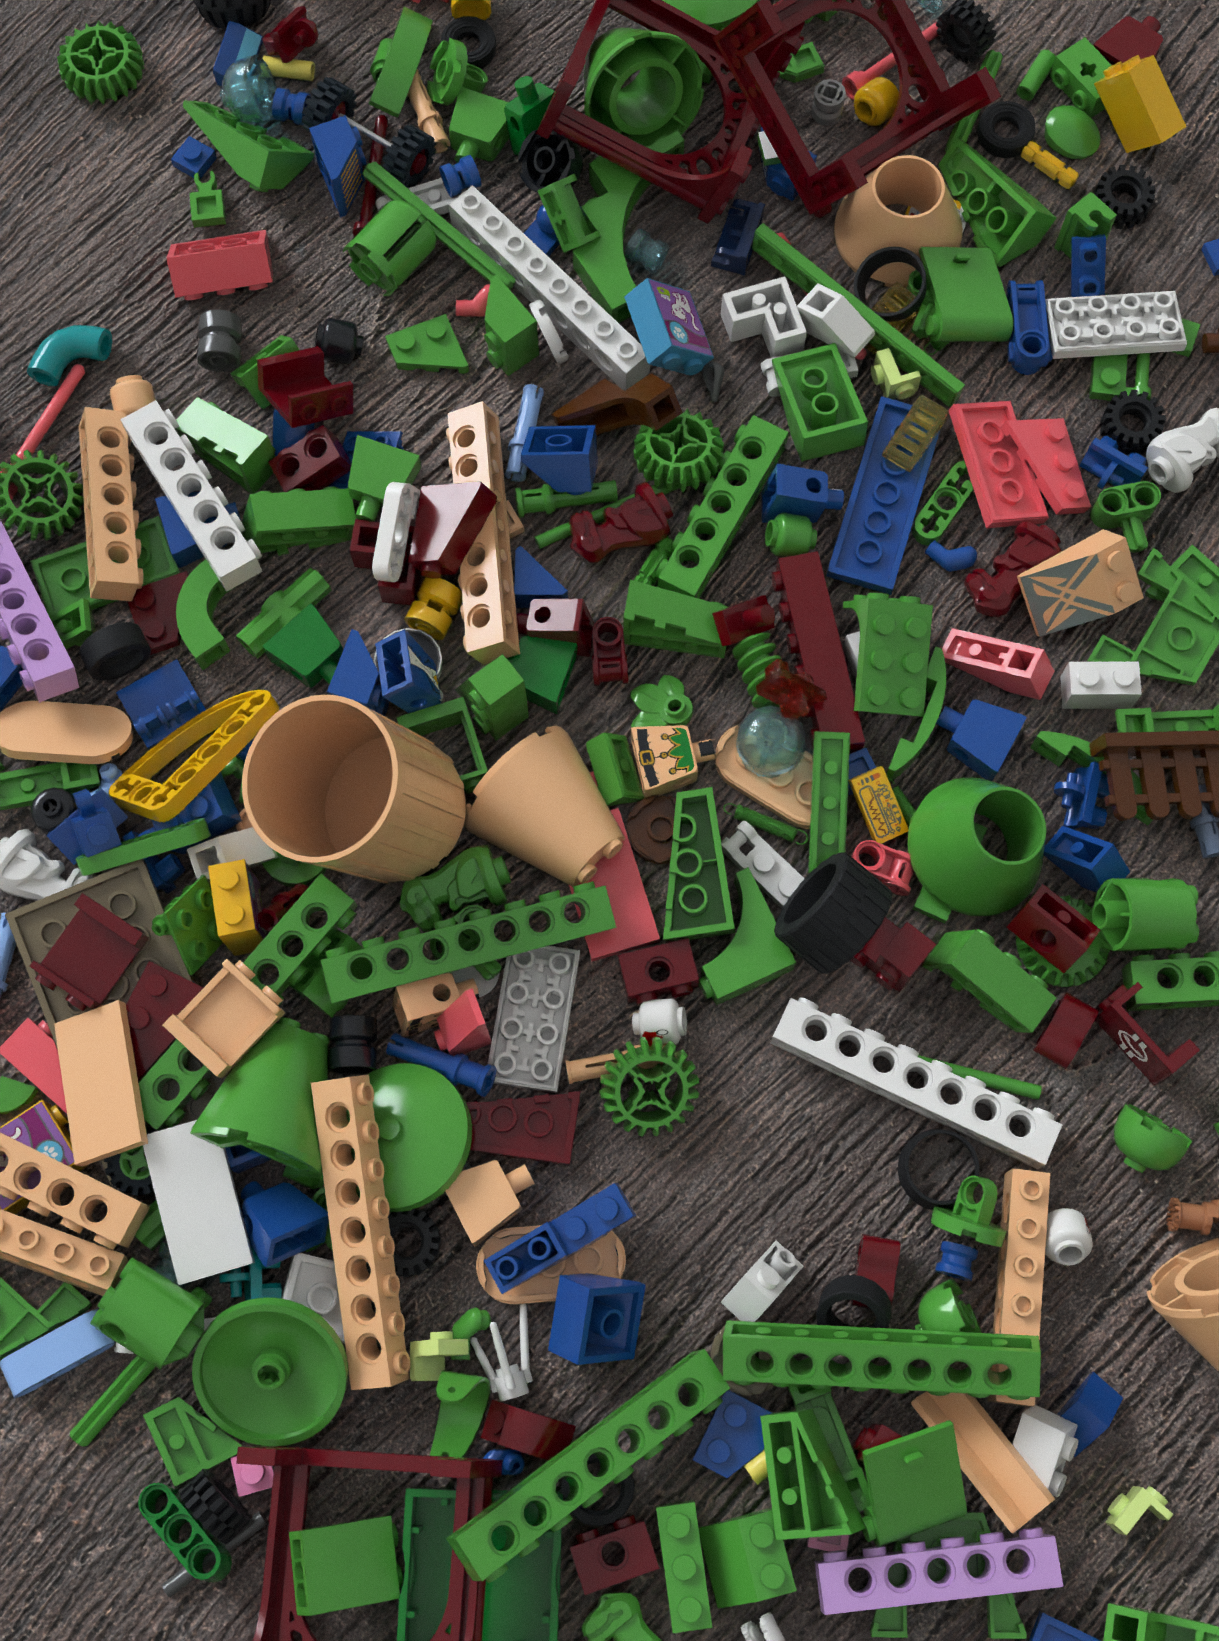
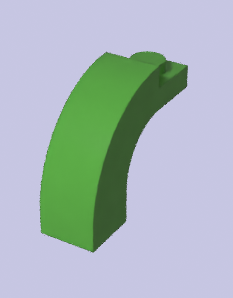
M206 559L185 580L180 590L176 607V619L180 635L202 671L230 652L224 637L214 626L213 622L216 605L229 591L226 592Z
M1108 1603L1103 1641H1219V1626L1146 1609Z

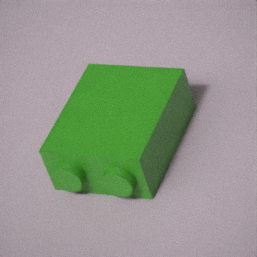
M391 1516L373 1517L289 1532L297 1616H313L399 1599V1589L403 1584V1576L400 1566L396 1563L395 1547L398 1544V1532L395 1524L392 1523Z

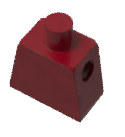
M1126 16L1100 37L1093 46L1111 65H1114L1118 62L1124 63L1139 55L1140 59L1154 55L1156 59L1164 39L1162 35L1157 33L1161 25L1155 17L1147 16L1141 23L1131 16Z
M533 599L530 602L529 614L516 613L518 634L577 643L578 656L590 657L594 622L584 599Z

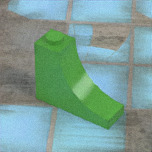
M749 867L736 872L734 878L741 908L738 930L727 948L711 962L703 965L701 969L700 988L706 999L713 998L716 1006L793 971L796 965L789 947L775 936L774 928L776 921Z

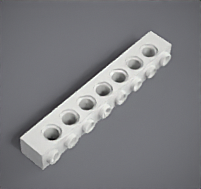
M473 185L448 204L451 225L511 274L516 280L514 287L531 303L538 299L541 300L545 308L539 311L544 310L545 313L547 312L552 323L622 390H627L650 373V365L647 362L642 345Z
M800 997L797 1001L790 998L770 1044L1031 1167L1040 1169L1046 1165L1062 1127V1124L1054 1121L1055 1116L1050 1112L1036 1107L1032 1111L1020 1105V1099L1009 1093L1000 1092L998 1095L985 1089L986 1084L975 1077L966 1076L964 1079L951 1073L953 1069L943 1062L932 1060L930 1063L919 1058V1053L911 1047L902 1044L895 1047L885 1042V1037L874 1030L865 1029L863 1032L851 1026L852 1021L840 1014L832 1013L829 1016L818 1011L819 1006L808 999ZM810 1025L819 1026L824 1032V1039L820 1041L809 1039L805 1028ZM845 1040L853 1042L858 1050L857 1055L853 1057L843 1055L839 1049V1043ZM876 1056L887 1058L891 1064V1070L887 1073L877 1071L873 1066V1058ZM907 1073H919L924 1079V1087L920 1089L911 1087L907 1082ZM944 1087L952 1088L958 1096L957 1104L950 1105L945 1103L941 1098V1089ZM977 1103L986 1104L990 1108L992 1116L989 1121H984L977 1117L975 1113V1105ZM1011 1119H1018L1024 1124L1026 1129L1024 1137L1015 1136L1010 1131L1009 1122Z

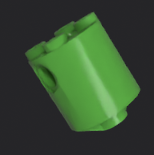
M1111 878L1104 881L1097 891L1092 909L1093 923L1100 929L1097 935L1099 941L1106 949L1112 951H1149L1160 948L1179 950L1185 948L1188 943H1195L1199 937V927L1196 924L1198 891L1194 885H1187L1183 880L1176 878L1167 880Z
M131 1258L119 1276L121 1280L115 1288L110 1286L97 1305L99 1309L90 1324L104 1335L162 1370L167 1364L186 1357L188 1358L205 1332V1302L141 1261L139 1262Z

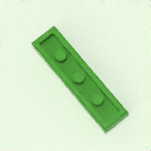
M814 732L808 873H811L830 856L846 852L850 733Z

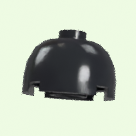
M537 129L532 131L523 141L518 154V161L522 162L521 168L523 173L519 172L522 181L529 189L538 193V190L575 174L577 180L570 183L573 187L579 180L583 170V156L580 146L554 131L551 132L548 140L536 134Z

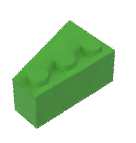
M630 579L624 612V644L725 658L726 646L722 647L712 613L725 609L727 606L719 602H709Z

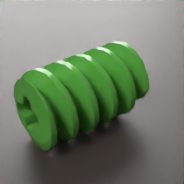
M759 633L749 636L739 642L732 651L733 657L739 660L737 667L739 671L743 672L742 680L748 685L747 692L753 697V707L762 710L783 706L796 698L795 692L784 693V690L791 686V681L788 679L779 680L780 677L786 674V669L784 667L774 668L781 661V656L769 655L777 647L775 643H764L772 635L770 633Z

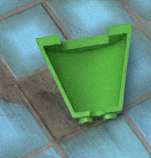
M283 1017L233 1067L193 1125L190 1134L220 1148L243 1145L286 1165L283 1173L284 1177L310 1189H317L324 1185L311 1083L328 1080V1044L330 1039L320 1033H310L300 1029L301 1024L298 1021Z

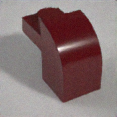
M492 1400L480 1438L516 1451L550 1460L571 1444L576 1426Z

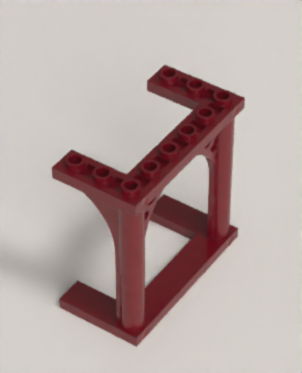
M595 0L536 134L548 140L551 132H556L701 209L697 219L709 224L715 214L721 216L729 199L732 200L740 183L744 184L752 169V165L748 164L753 150L745 144L748 138L752 139L760 123L756 120V116L744 94L734 93L729 89L728 84L736 81L713 39L720 31L662 0ZM608 7L651 31L670 33L685 40L710 70L722 94L724 114L717 136L708 145L687 154L675 155L657 152L566 105L586 63L585 57ZM805 21L755 51L773 87L779 78L780 72L784 73L792 58L791 54L796 55L804 41V37L800 33ZM720 67H722L726 72H730L727 75H725L721 72ZM733 102L741 103L737 110L733 108ZM725 129H729L731 134L726 133ZM712 151L719 152L717 160L712 156ZM696 161H705L711 168L712 173L701 175L697 169ZM682 163L688 165L689 174L686 173L687 168H681L679 165Z
M760 0L713 37L810 215L868 183L865 176L873 172L885 161L901 154L936 130L940 132L1001 97L995 80L991 77L986 67L954 86H949L944 71L939 67L930 49L929 42L924 38L915 21V16L905 0H870L872 3L870 9H865L861 4V0H851V3L846 0H835V2H832V0H779L773 5L770 0ZM827 11H844L868 21L887 41L898 68L899 96L891 119L881 131L818 170L759 62L755 51L817 14ZM910 86H916L924 102H917L910 97L908 92ZM905 105L912 110L908 116L905 113Z
M285 1446L238 1447L236 1464L274 1466L262 1597L253 1641H295L293 1630L301 1634L302 1641H317L309 1628L305 1616H297L289 1532L305 1529L311 1466L430 1473V1476L457 1478L454 1533L491 1505L493 1477L502 1476L503 1460ZM453 1549L448 1602L442 1621L430 1641H482L486 1579L484 1581H472ZM450 1625H451V1634H450L449 1632H447L448 1629H449V1627H450Z

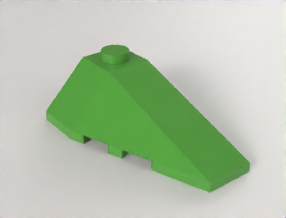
M957 137L938 164L952 195L956 196L964 210L961 214L965 222L969 223L975 235L973 239L978 248H991L996 266L1001 267L1037 246L1057 219L1036 198L961 138Z

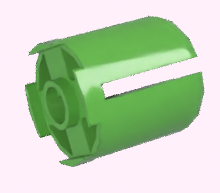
M392 200L386 203L343 249V252L348 250L353 260L349 267L357 277L368 287L374 283L386 290L387 292L383 296H391L434 250L437 241L433 226L427 218L420 224L416 223L409 228L422 212L413 204L403 200Z

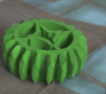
M98 20L94 27H90L86 23L85 29L82 31L74 28V37L65 36L66 45L59 46L60 55L57 56L59 73L70 92H75V95L80 100L86 97L92 104L96 99H99L104 105L106 99L109 98L117 102V96L120 94L128 97V88L137 89L136 80L142 79V70L145 69L143 53L131 32L127 33L123 26L116 28L111 21L106 26H103Z
M687 408L684 413L657 431L648 426L641 425L639 434L636 435L634 440V459L637 462L639 473H644L646 482L654 480L657 489L665 484L669 493L674 487H680V490L684 493L687 486L697 490L699 482L707 484L711 476L717 475L719 463L723 459L724 442L720 438L719 428L713 427L711 419L703 420L701 412L694 416L690 415Z
M41 449L38 451L37 457L32 458L30 451L26 450L23 453V460L16 454H13L10 458L11 464L7 462L0 464L2 472L0 473V519L8 518L5 522L7 530L12 529L16 525L18 527V537H22L25 531L31 532L30 539L32 541L37 539L38 533H42L43 538L48 541L51 539V530L58 536H62L64 534L63 526L71 529L75 523L73 518H79L82 511L79 509V506L84 504V499L78 494L83 491V485L81 483H74L78 479L77 471L66 473L69 468L68 461L62 462L60 465L56 464L58 457L56 454H52L50 460L44 459V451ZM38 473L43 474L45 476L36 479L30 477L28 474ZM12 483L18 487L17 491L23 496L18 508L12 503L8 492ZM56 483L59 484L65 496L63 508L57 504V499L51 493ZM44 490L43 498L37 496L30 501L31 493L36 495ZM33 512H41L47 517L35 518L29 515Z
M641 1037L639 1040L640 1047L634 1048L631 1041H627L625 1045L628 1052L625 1055L619 1050L613 1052L614 1057L618 1061L617 1063L606 1061L604 1066L611 1074L600 1076L601 1083L607 1086L600 1090V1096L602 1099L607 1100L603 1105L605 1111L614 1112L612 1120L615 1124L624 1121L623 1128L627 1132L633 1130L637 1125V1133L642 1137L645 1135L647 1128H651L653 1135L658 1137L660 1126L664 1125L668 1132H672L673 1125L671 1121L676 1119L679 1123L684 1124L685 1117L682 1114V1110L693 1112L694 1106L687 1099L699 1097L697 1089L693 1088V1086L699 1083V1078L697 1075L691 1074L696 1067L692 1061H686L687 1053L683 1049L675 1052L676 1045L674 1042L669 1041L662 1049L660 1037L654 1038L652 1046L648 1045L645 1037ZM647 1061L663 1062L662 1065L658 1063L651 1069H644L638 1065ZM677 1072L678 1086L673 1098L670 1100L665 1092V1088L671 1081L670 1076ZM628 1073L634 1081V1086L628 1092L629 1097L623 1102L620 1096L621 1084ZM640 1078L645 1083L650 1081L653 1084L654 1081L659 1096L653 1090L649 1092L646 1089L645 1092ZM650 1104L660 1107V1109L650 1112L636 1110H641Z

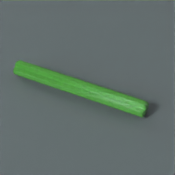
M200 1287L194 1288L191 1294L205 1302L204 1310L212 1302L211 1296ZM136 1355L71 1430L70 1437L73 1441L82 1447L88 1446L155 1366Z

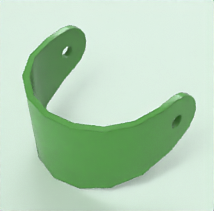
M442 1370L436 1387V1395L441 1400L430 1456L448 1455V1457L464 1458L474 1442L485 1416L490 1397V1381L487 1377Z

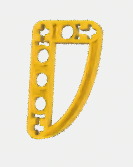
M253 690L235 695L208 708L166 736L138 759L110 786L109 795L120 808L154 821L167 822L175 818L257 735L263 725L279 711L278 703L269 691ZM216 730L163 784L149 780L188 747Z

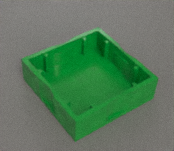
M406 1488L402 1543L405 1574L399 1596L397 1641H430L444 1616L448 1602L452 1547L446 1538L453 1534L456 1488ZM492 1490L491 1504L509 1490ZM556 1492L558 1497L563 1500V1493ZM529 1502L524 1509V1518L530 1525L534 1524L538 1518V1508L533 1502ZM498 1526L492 1532L491 1541L497 1550L502 1549L506 1543L507 1536L504 1529ZM563 1528L554 1533L549 1529L538 1538L541 1544L535 1550L522 1558L517 1554L506 1563L508 1570L503 1575L490 1583L486 1580L482 1641H558ZM450 1625V1627H449V1629H448V1631H447V1632H449L450 1634H451V1625Z

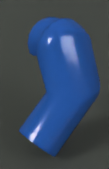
M934 540L925 551L927 556L948 572L968 569L977 560V551L971 546L947 550Z
M492 1449L483 1458L503 1460L502 1475H518L525 1467V1460L522 1454L513 1449Z

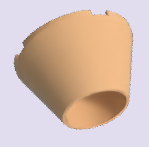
M902 155L885 161L866 177L868 183L844 197L836 213L834 223L836 246L843 260L854 272H857L861 263L869 255L882 248H906L915 253L921 260L919 254L921 247H960L962 241L963 227L960 213L940 171L931 162L918 156ZM891 204L907 205L915 208L921 214L902 215L891 211L885 206ZM893 262L877 269L870 278L885 282L884 286L907 288L909 276L916 269L907 263Z
M1215 1238L1193 1246L1163 1264L1152 1275L1150 1279L1152 1288L1151 1291H1147V1296L1151 1306L1219 1371V1238Z

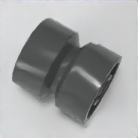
M226 310L205 311L199 317L198 364L205 369L215 372H229L237 369L241 361V346L238 345L242 336L241 318L235 313Z

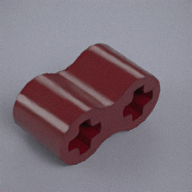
M1066 992L1038 1038L1033 1051L1066 1069L1078 1052L1099 1011Z
M862 1234L855 1275L875 1281L886 1291L892 1305L895 1277L900 1256V1241ZM851 1300L852 1306L870 1309L861 1302Z

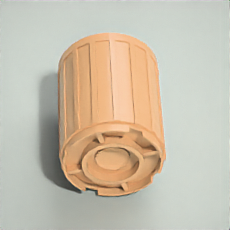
M315 695L302 698L275 713L254 738L248 750L242 774V796L247 816L256 833L270 848L296 861L387 884L388 882L414 880L415 877L425 874L431 868L437 867L444 856H448L457 843L464 826L466 797L463 781L453 765V760L436 747L435 743L352 699L336 695Z

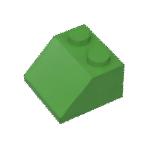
M497 275L493 276L490 281L484 319L486 329L484 338L488 345L486 355L496 369L501 368L507 376H510L539 355L537 321Z
M772 1508L698 1527L718 1609L759 1602L797 1591L784 1541L776 1540Z

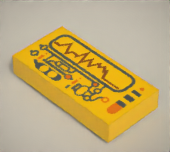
M878 766L848 780L873 841L882 844L908 832V826L883 766Z

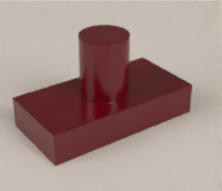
M766 595L757 596L712 613L722 647L775 628V612L768 604Z

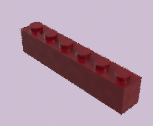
M816 551L778 558L776 571L772 572V583L774 591H780L783 602L779 603V612L782 623L788 622L790 634L786 635L788 650L790 654H795L798 665L794 666V674L797 685H803L805 697H802L805 718H811L813 729L809 730L812 749L815 731L850 733V755L863 749L865 738L858 711H854L855 697L819 553Z

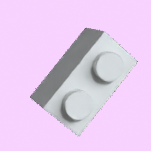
M1069 662L1060 676L1062 709H1129L1134 706L1142 695L1139 662Z

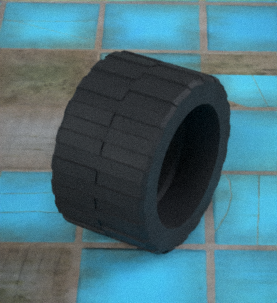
M848 853L834 854L820 863L789 897L776 920L775 936L819 973H831L848 963L874 936L889 911L892 902V892Z

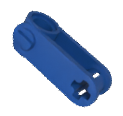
M1036 280L1035 284H1016L1015 281H1008L1006 297L1013 316V331L1007 345L1008 362H1011L1012 367L1020 374H1035L1041 367H1046L1053 358L1048 335L1043 280Z

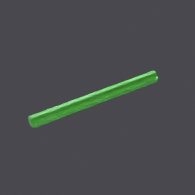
M373 161L367 164L363 176L391 200H403L413 204L422 212L416 220L419 224L427 218L433 226L436 238L487 281L490 282L491 278L497 275L509 290H512L516 280L511 274L377 162Z

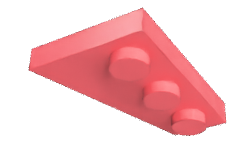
M1064 418L1007 420L1000 427L1006 437L1011 436L1019 448L1016 453L1021 461H1027L1037 476L1035 483L1056 515L1085 513L1091 507Z

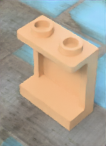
M226 959L222 963L224 967L177 1016L172 1014L162 1025L215 1076L222 1079L285 1013L278 1006L283 1000L269 986L266 985L261 990L251 981L256 974L241 960L234 965L230 960Z

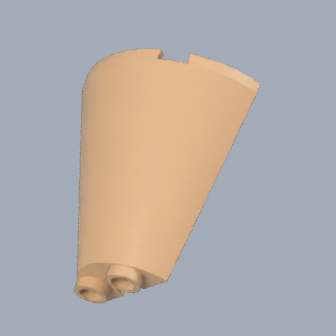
M550 726L545 729L547 734L539 736L534 732L521 740L488 770L473 790L477 797L473 805L470 803L465 805L464 827L472 834L573 887L577 886L580 882L582 884L588 882L597 872V868L594 865L604 856L608 859L615 856L622 848V841L625 840V837L569 734L559 726Z

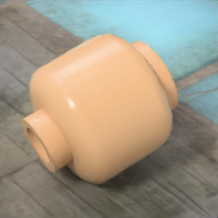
M140 375L120 377L110 389L113 410L126 413V416L155 401L152 384L143 380Z

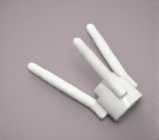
M520 1304V1371L518 1363L509 1366L496 1322L490 1323V1330L501 1367L496 1370L497 1376L477 1338H470L475 1354L490 1381L492 1393L498 1392L500 1402L528 1394L527 1383L533 1381L529 1365L526 1304Z

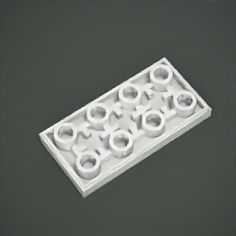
M1175 291L1045 299L1048 335L1053 359L1184 351L1187 341Z
M546 946L506 957L488 1064L496 1066L497 1069L493 1084L558 1093L580 950Z
M197 1120L147 1134L148 1144L143 1145L178 1285L255 1263L226 1150L190 1134Z

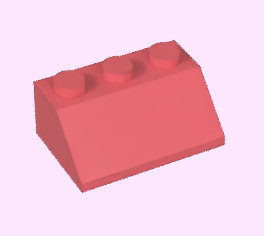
M266 230L171 244L166 258L175 298L184 296V300H196L204 297L203 293L216 291L217 295H228L236 292L235 288L248 286L249 290H260L268 287L267 283L273 282V270Z

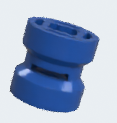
M277 88L272 102L273 119L282 122L289 119L293 120L295 124L303 126L302 117L305 115L302 112L303 108L307 107L308 104L305 102L307 98H311V94L305 92L293 94L289 89Z
M471 155L460 158L459 162L454 165L447 163L439 167L443 184L451 198L461 195L462 190L470 188L472 185L475 188L482 185L479 171Z

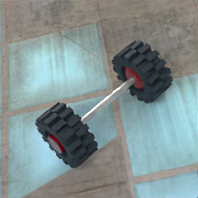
M326 77L323 82L319 81L317 83V89H312L310 92L312 94L311 98H307L305 102L308 104L307 107L303 108L302 114L305 116L302 117V123H304V129L310 132L309 128L346 115L351 127L356 126L359 132L387 148L388 154L383 157L385 164L382 165L386 171L407 188L422 182L424 173L427 174L430 170L428 169L429 164L433 163L434 159L432 156L436 154V149L434 148L436 141H434L435 139L410 124L405 125L404 129H400L398 136H394L391 140L392 143L350 119L355 113L352 109L357 104L354 101L357 98L354 90L332 77Z

